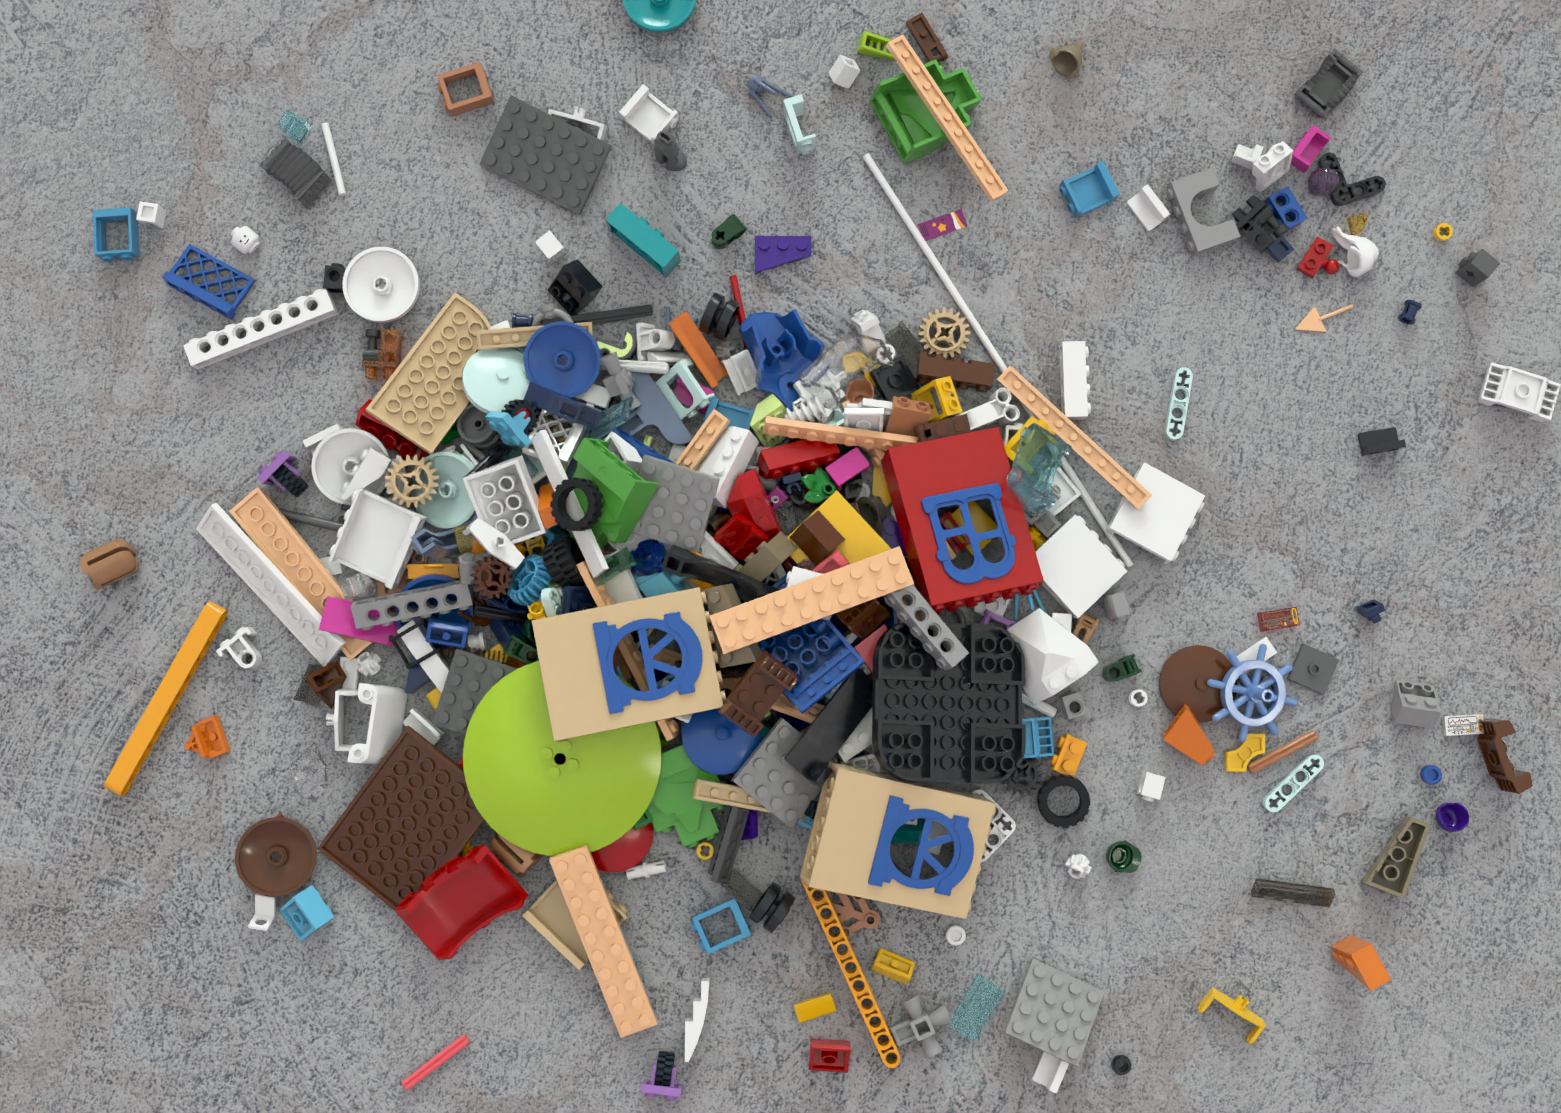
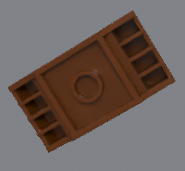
M877 598L838 612L835 615L854 634L864 640L879 628L883 622H886L893 613Z
M764 651L728 695L727 700L718 713L748 735L755 737L764 726L760 721L785 688L791 691L798 680L797 674L767 651Z
M1480 720L1479 722L1482 725L1484 734H1479L1477 741L1488 773L1491 777L1495 778L1500 790L1520 794L1531 788L1533 785L1530 772L1514 770V766L1506 753L1507 746L1501 739L1516 733L1510 720Z

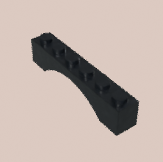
M673 545L666 552L661 567L662 570L679 577L696 579L715 586L733 584L738 597L745 602L780 590L676 545Z

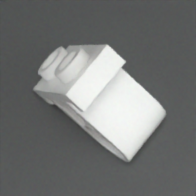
M861 310L854 314L855 316L851 318V321L856 326L868 352L886 344L877 316L868 310Z
M642 322L636 324L638 361H648V351H666L673 347L675 337L672 332L655 329V325Z
M252 627L238 629L232 639L223 641L219 645L220 648L216 650L218 655L224 658L230 656L229 652L243 668H257L262 662L260 652L248 638L249 635L255 636L257 634ZM249 654H251L253 657V660L250 664H248L246 661V657Z

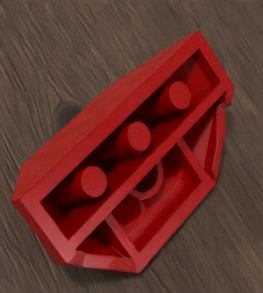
M756 468L738 475L726 504L732 517L738 513L758 526L769 537V540L766 542L768 543L780 531L783 533V530Z

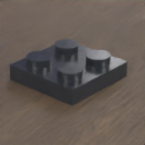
M903 356L869 373L884 401L892 402L893 396L907 397L920 389Z

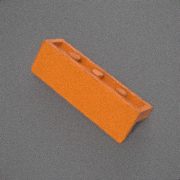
M685 311L667 324L708 386L714 388L718 385L717 382L728 373L723 365L719 363V359L688 312Z

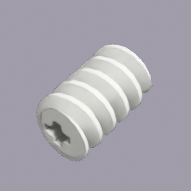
M815 397V403L808 399L807 406L801 402L800 409L793 405V412L786 408L785 419L805 422L809 420L812 423H815V417L818 421H822V414L825 418L828 417L822 402L817 397Z

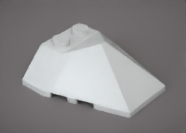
M1040 608L1007 629L1011 633L1010 636L1022 648L1025 658V685L1022 688L1033 705L1055 695L1084 676L1098 663L1088 645Z

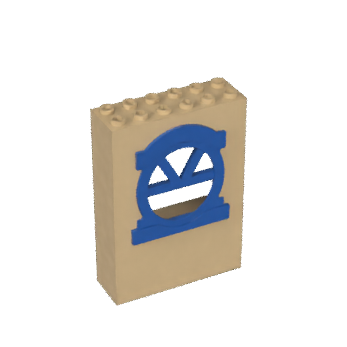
M700 587L532 620L554 741L721 708L726 701L725 691H720L719 684L723 683L721 670H716L715 664H718L719 660L717 650H712L711 644H715L713 631L708 630L711 620L709 611L704 610V605H707L705 591L701 592ZM656 628L667 633L666 636L650 649L646 629ZM635 630H638L649 691L631 689L620 681L614 671L613 655L618 643ZM672 640H676L681 649L682 664L680 668L652 658ZM654 668L672 674L675 678L665 687L658 689Z
M829 762L828 767L833 772L822 786L800 878L812 888L966 919L967 914L971 911L972 894L976 891V878L981 871V858L986 852L985 842L991 832L990 823L996 812L995 803L982 795L924 782L902 781L888 774ZM925 818L911 876L907 877L894 866L890 856V843L894 833L904 823L913 819ZM934 820L944 825L949 831L948 834L928 840ZM953 841V858L949 866L944 868L926 849ZM923 859L938 872L937 876L929 879H919Z

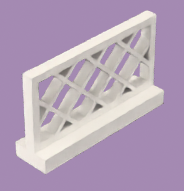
M589 402L586 403V405L594 408V404ZM542 409L538 417L539 421L535 423L537 427H533L534 431L530 433L529 439L531 440L538 430L545 428L566 472L587 427L571 422L572 427L564 430L561 423L568 422V420L559 419L554 414L552 415L555 420L546 423L544 416L551 415L552 413ZM558 425L561 431L552 433L549 427ZM563 435L566 441L557 444L555 437ZM532 442L527 447H523L522 453L539 459L537 452L529 449Z

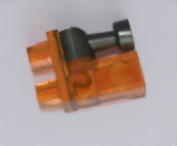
M366 329L365 337L369 338L368 348L362 354L363 360L361 365L365 368V377L367 379H377L378 370H384L383 378L388 380L400 365L403 333L400 330L382 329L381 337L380 330ZM381 337V349H377V339Z

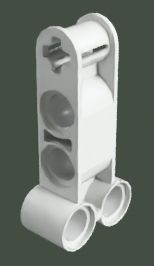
M999 388L990 395L989 402L956 416L967 414L970 429L973 432L997 421L1002 426L1010 425L1019 418L1020 412L1015 405L1009 404L1011 400L1010 391L1006 388Z

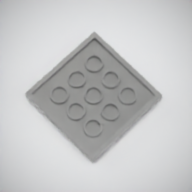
M645 454L638 475L645 481L658 482L660 485L632 533L699 553L720 478Z
M780 717L731 780L787 826L792 828L808 808L810 801H813L822 790V786L810 783L785 760V756L802 734Z
M1031 959L1004 1034L1078 1067L1104 991L1040 961Z

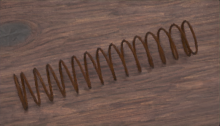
M444 644L443 646V656L446 650V644ZM495 650L493 651V660L495 658ZM500 651L498 652V662L500 658ZM503 652V661H502V663H504V659H505V653H504V652Z

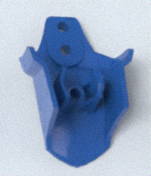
M796 309L783 317L778 313L772 312L752 313L743 321L739 330L757 370L755 380L757 390L773 393L786 408L793 412L792 402L800 398L793 385L816 369L819 365L821 353L824 350V344L818 338L810 337Z

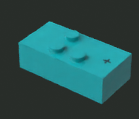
M619 203L606 218L609 231L666 278L680 263L679 250L663 238V233L658 229L653 230L645 218L642 216L640 218L637 217L622 203Z

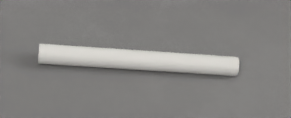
M322 123L321 126L339 196H344L346 191L329 123Z

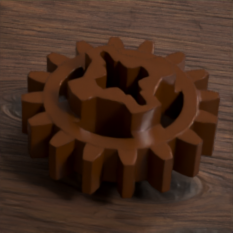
M489 556L484 557V561L478 560L479 566H473L472 568L475 570V573L470 574L471 577H474V580L470 583L476 584L474 591H480L479 596L484 597L486 595V599L500 598V595H506L505 589H511L508 583L513 581L512 578H509V575L513 573V571L507 570L509 565L503 564L504 562L494 556L491 558ZM490 564H493V565L497 566V568H494V569H493V567H492V566H489V565H490ZM487 587H491V588L494 589V590H493V591H490V590H488V589H486V588H487Z

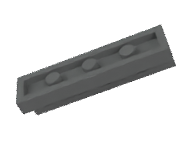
M727 806L708 874L712 875L711 880L715 883L729 882L750 809Z

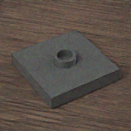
M1301 644L1292 665L1293 670L1289 672L1287 679L1324 695L1339 659L1306 644Z

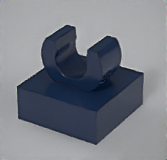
M1281 235L1266 250L1279 263L1294 248Z
M801 473L783 476L780 479V488H786L788 496L792 494L791 487L796 488L797 493L801 492Z
M1375 599L1357 606L1358 613L1366 617L1368 621L1372 620L1374 624L1381 621L1379 613L1385 611L1384 605Z

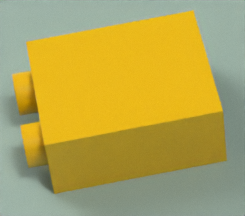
M835 491L810 515L812 516L819 510L845 538L837 549L851 564L891 550L886 542L838 491ZM794 530L787 536L797 548L790 557L802 569L811 571L816 565L790 538L795 532Z

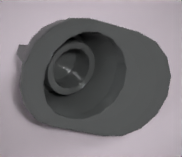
M879 496L870 499L868 497H860L858 499L860 516L881 537L882 521L887 516L885 505Z

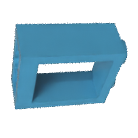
M132 208L93 210L94 255L105 262H111L118 258L132 260L133 257H139V233L136 211ZM128 221L129 249L106 251L105 223Z
M736 896L692 917V928L695 933H699L701 937L699 944L702 950H706L708 954L739 941L752 933ZM730 906L741 933L711 946L700 920Z

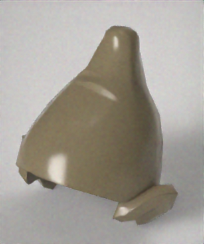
M1078 41L1074 44L1062 46L1057 50L1051 47L1049 52L1050 61H1052L1056 71L1067 76V78H1077L1080 76L1078 69L1082 64L1083 42Z

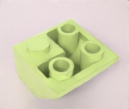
M773 393L757 404L750 422V426L763 447L770 446L771 448L786 438L785 436H771L762 433L766 416L785 419L786 409Z

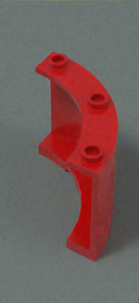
M486 845L468 850V855L462 858L458 855L441 866L421 882L423 886L415 894L413 892L409 893L394 910L438 960L453 958L457 950L479 929L487 927L492 920L503 914L519 910L523 907L525 899L529 896Z

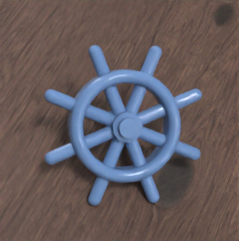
M1265 644L1259 645L1256 660L1240 662L1234 651L1228 650L1227 656L1233 667L1228 670L1222 681L1213 679L1207 681L1209 687L1220 689V698L1223 709L1212 716V720L1218 722L1229 715L1233 720L1240 723V742L1246 741L1249 726L1266 724L1272 735H1278L1279 730L1273 719L1280 713L1284 704L1289 706L1298 705L1296 699L1286 697L1285 683L1282 678L1293 670V666L1287 664L1280 670H1277L1271 664L1264 662L1267 650ZM1254 668L1252 680L1250 681L1245 671ZM1264 671L1269 677L1259 683L1261 672ZM1238 677L1244 686L1234 685ZM1273 685V692L1266 688ZM1232 692L1239 693L1242 696L1233 701ZM1262 701L1271 702L1268 709H1266ZM1246 703L1244 715H1242L1237 708ZM1254 704L1260 713L1256 717H1252Z

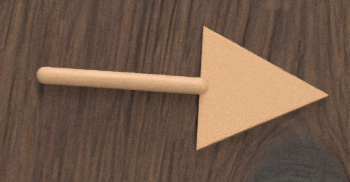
M1351 304L1321 317L1314 306L1295 330L1326 332L1322 320L1349 310L1354 306Z

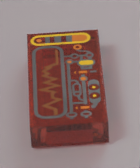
M1297 607L1257 613L1260 632L1300 626Z

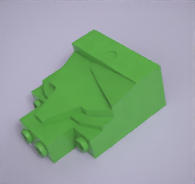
M936 59L923 64L968 130L972 123L970 116L966 112L975 109L981 101L980 93L971 82L970 75L966 73L964 68L944 75V70ZM904 73L884 80L877 85L869 102L904 165L943 147L949 141Z
M584 437L573 456L578 463L572 478H584L592 481L593 485H597L599 488V493L602 494L603 498L601 500L604 504L603 508H601L602 515L597 519L598 523L592 525L591 528L602 551L607 541L614 544L627 542L660 484L658 482L645 481L607 449L611 443L608 440ZM575 488V495L584 514H586L588 508L587 496L580 488ZM569 531L571 533L570 536L575 539L573 532Z
M683 745L662 753L658 785L647 810L653 819L652 823L656 833L659 831L662 834L673 830L672 826L675 825L683 847L688 845L689 848L700 844L699 840L706 838L708 841L718 836L717 832H720V828L712 809L715 808L718 811L727 806L692 798L696 778L720 783L721 780L719 775L707 773L696 767L687 757Z

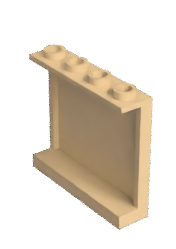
M556 879L522 916L580 970L589 958ZM605 889L618 923L621 925L629 917L627 913L629 910L622 903L617 904L613 900V894Z

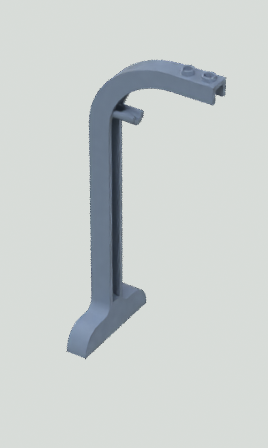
M631 372L635 379L632 391L641 405L634 412L594 438L604 440L612 429H622L635 438L649 428H656L671 445L688 446L693 439L649 373ZM572 458L565 472L568 479L573 477L577 469L578 462L574 458ZM547 476L534 486L538 498L540 486L550 483ZM475 515L472 520L441 533H433L424 528L411 537L414 542L411 545L417 554L420 553L422 556L425 555L433 559L459 552L473 545L472 539L476 538L471 532L465 536L463 531L478 517Z

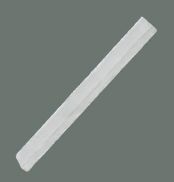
M540 430L531 441L555 492L558 484L561 485L563 480L569 479L547 431ZM572 490L566 500V510L572 520L579 521L585 514L574 490ZM592 530L572 531L593 578L601 576L609 567Z

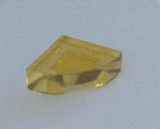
M1367 213L1347 218L1351 235L1355 236L1364 229L1368 220Z

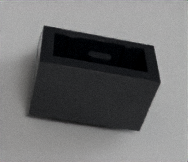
M577 259L562 267L548 288V291L570 315H577L595 299L603 286Z

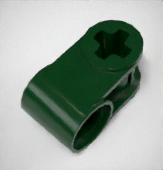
M735 214L729 216L720 226L713 230V247L724 249L731 242L742 236L747 228Z
M512 633L511 640L507 648L503 649V652L526 664L539 661V658L531 659L528 656L529 651L537 653V647L524 637Z
M1135 654L1128 655L1104 667L1102 670L1104 680L1115 682L1142 672L1134 659ZM1111 668H1114L1116 670L1117 674L1115 678H1112L1109 675V670Z

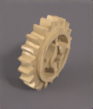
M943 307L941 313H939L938 309H935L934 315L929 312L927 314L928 319H922L925 325H919V329L923 331L918 333V337H923L919 344H925L923 351L930 350L928 356L935 353L943 355L945 359L947 355L953 358L954 353L960 356V349L965 350L967 348L963 343L968 344L970 341L966 337L970 336L971 332L965 331L970 325L963 324L966 319L965 317L958 318L960 312L953 315V309L951 308L949 313H946V309ZM944 320V321H949V322H951V323H950V324H943L942 322L940 323L939 321ZM933 325L935 336L930 339L929 329ZM958 329L959 340L955 343L953 333ZM941 332H948L947 337L945 335L941 337L939 336ZM936 344H944L949 346V348H941L936 346Z
M406 455V461L399 457L400 464L392 462L395 468H388L387 470L391 473V476H385L386 479L390 480L385 486L391 487V490L387 493L395 494L392 500L394 501L399 498V505H402L404 501L407 502V508L410 507L411 503H414L415 508H417L419 501L425 505V498L431 501L432 498L429 494L437 493L432 488L439 486V484L434 483V480L438 479L439 476L432 475L436 468L429 469L431 462L424 464L425 457L418 461L417 455L414 456L413 460L410 459L409 455ZM406 466H415L411 473L400 472ZM422 469L427 474L428 485L420 480L419 476ZM412 476H415V481L421 486L413 484L410 487L408 486L409 482L403 477L412 478ZM396 478L404 483L402 494L396 487ZM414 489L424 491L420 496L408 497Z

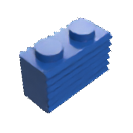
M430 618L425 641L434 642L435 644H446V646L453 645L463 649L469 625Z

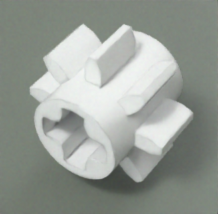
M372 651L370 653L364 652L358 657L357 662L359 665L356 668L365 676L368 674L374 675L380 670L379 662L382 659Z
M1073 854L1065 865L1069 867L1067 872L1077 879L1085 878L1086 874L1089 875L1092 868L1088 865L1090 862L1088 858L1082 854H1077L1076 856Z

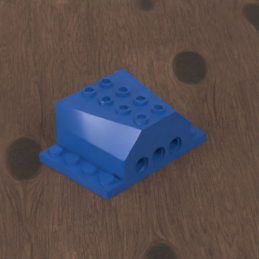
M787 574L776 582L773 587L780 590L786 588L788 584L786 583ZM819 619L758 643L761 653L767 651L797 674L798 680L791 691L785 688L782 693L802 714L865 663L831 621Z

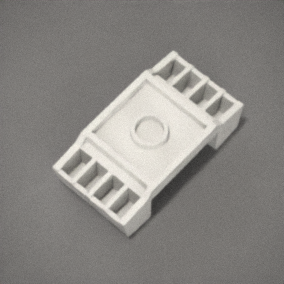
M1491 362L1486 370L1478 402L1487 406L1499 404L1529 414L1528 419L1535 421H1550L1561 384L1553 382L1546 377Z

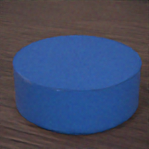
M1426 765L1421 769L1420 777L1424 783L1434 785L1441 781L1442 772L1435 765Z

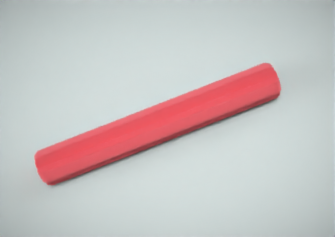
M463 1034L402 1081L404 1088L409 1090L467 1046L470 1043L469 1038Z

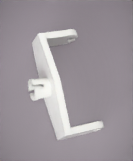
M575 106L573 115L549 109L548 114L554 117L558 116L599 128L597 138L604 141L607 126L585 119L586 109Z
M479 518L470 523L467 529L463 531L465 536L471 532L489 554L509 565L508 571L515 570L525 558L505 534Z
M338 689L335 691L334 714L327 713L326 720H328L326 725H334L335 751H349L353 746L343 745V695H358V689Z

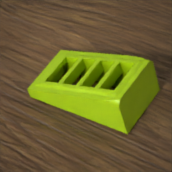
M867 31L861 34L857 53L895 60L891 53H887L886 45L892 41L891 39ZM881 44H883V50H882V51L880 50Z

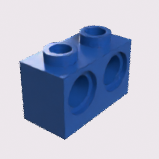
M1289 186L1270 195L1265 200L1273 210V215L1280 225L1285 223L1289 227L1287 231L1300 225L1307 219L1306 214ZM1275 200L1281 201L1282 206L1277 205ZM1285 216H1289L1292 222H1288Z

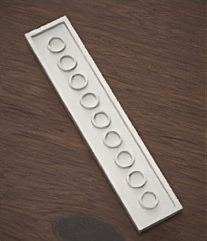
M217 503L212 504L196 530L323 667L328 666L346 642L339 634L319 630L322 616Z

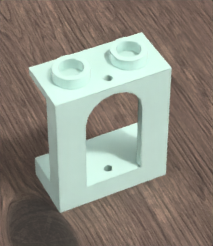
M802 94L783 100V114L797 155L811 153L815 149L816 141L815 134L803 137L796 118L803 115L804 100Z
M690 358L678 361L668 370L667 374H664L655 382L680 420L687 417L692 419L698 415V410L708 406L711 403L709 400L715 396L714 393L706 395L690 372L689 368L693 365ZM678 377L681 378L693 396V405L690 408H685L669 387Z

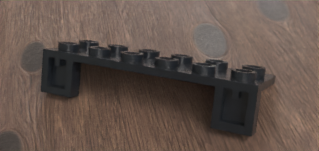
M858 668L846 678L785 756V760L814 785L821 787L833 772L827 766L872 708L873 680L861 668Z

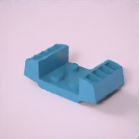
M1051 717L1022 719V725H1026L1024 758L1054 756Z

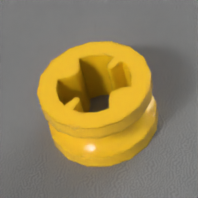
M1441 223L1433 230V236L1438 241H1445L1453 234L1451 225L1447 223ZM1439 229H1440V230L1445 229V230H1446L1445 234H1447V235L1441 236V235L1439 234V233L1441 232V231H1439Z
M707 841L700 843L696 849L698 857L703 860L710 859L714 853L713 845ZM701 846L710 847L708 856H705V854L703 856L700 853L702 851Z

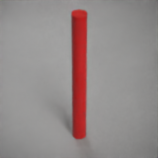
M732 275L729 278L734 300L740 303L737 316L741 326L746 317L737 275ZM743 340L744 349H747L745 342Z

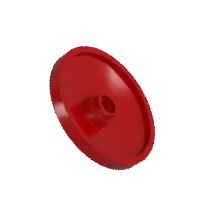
M650 823L636 831L632 827L613 843L590 852L596 868L604 872L615 873L626 871L640 863L651 847L653 824Z

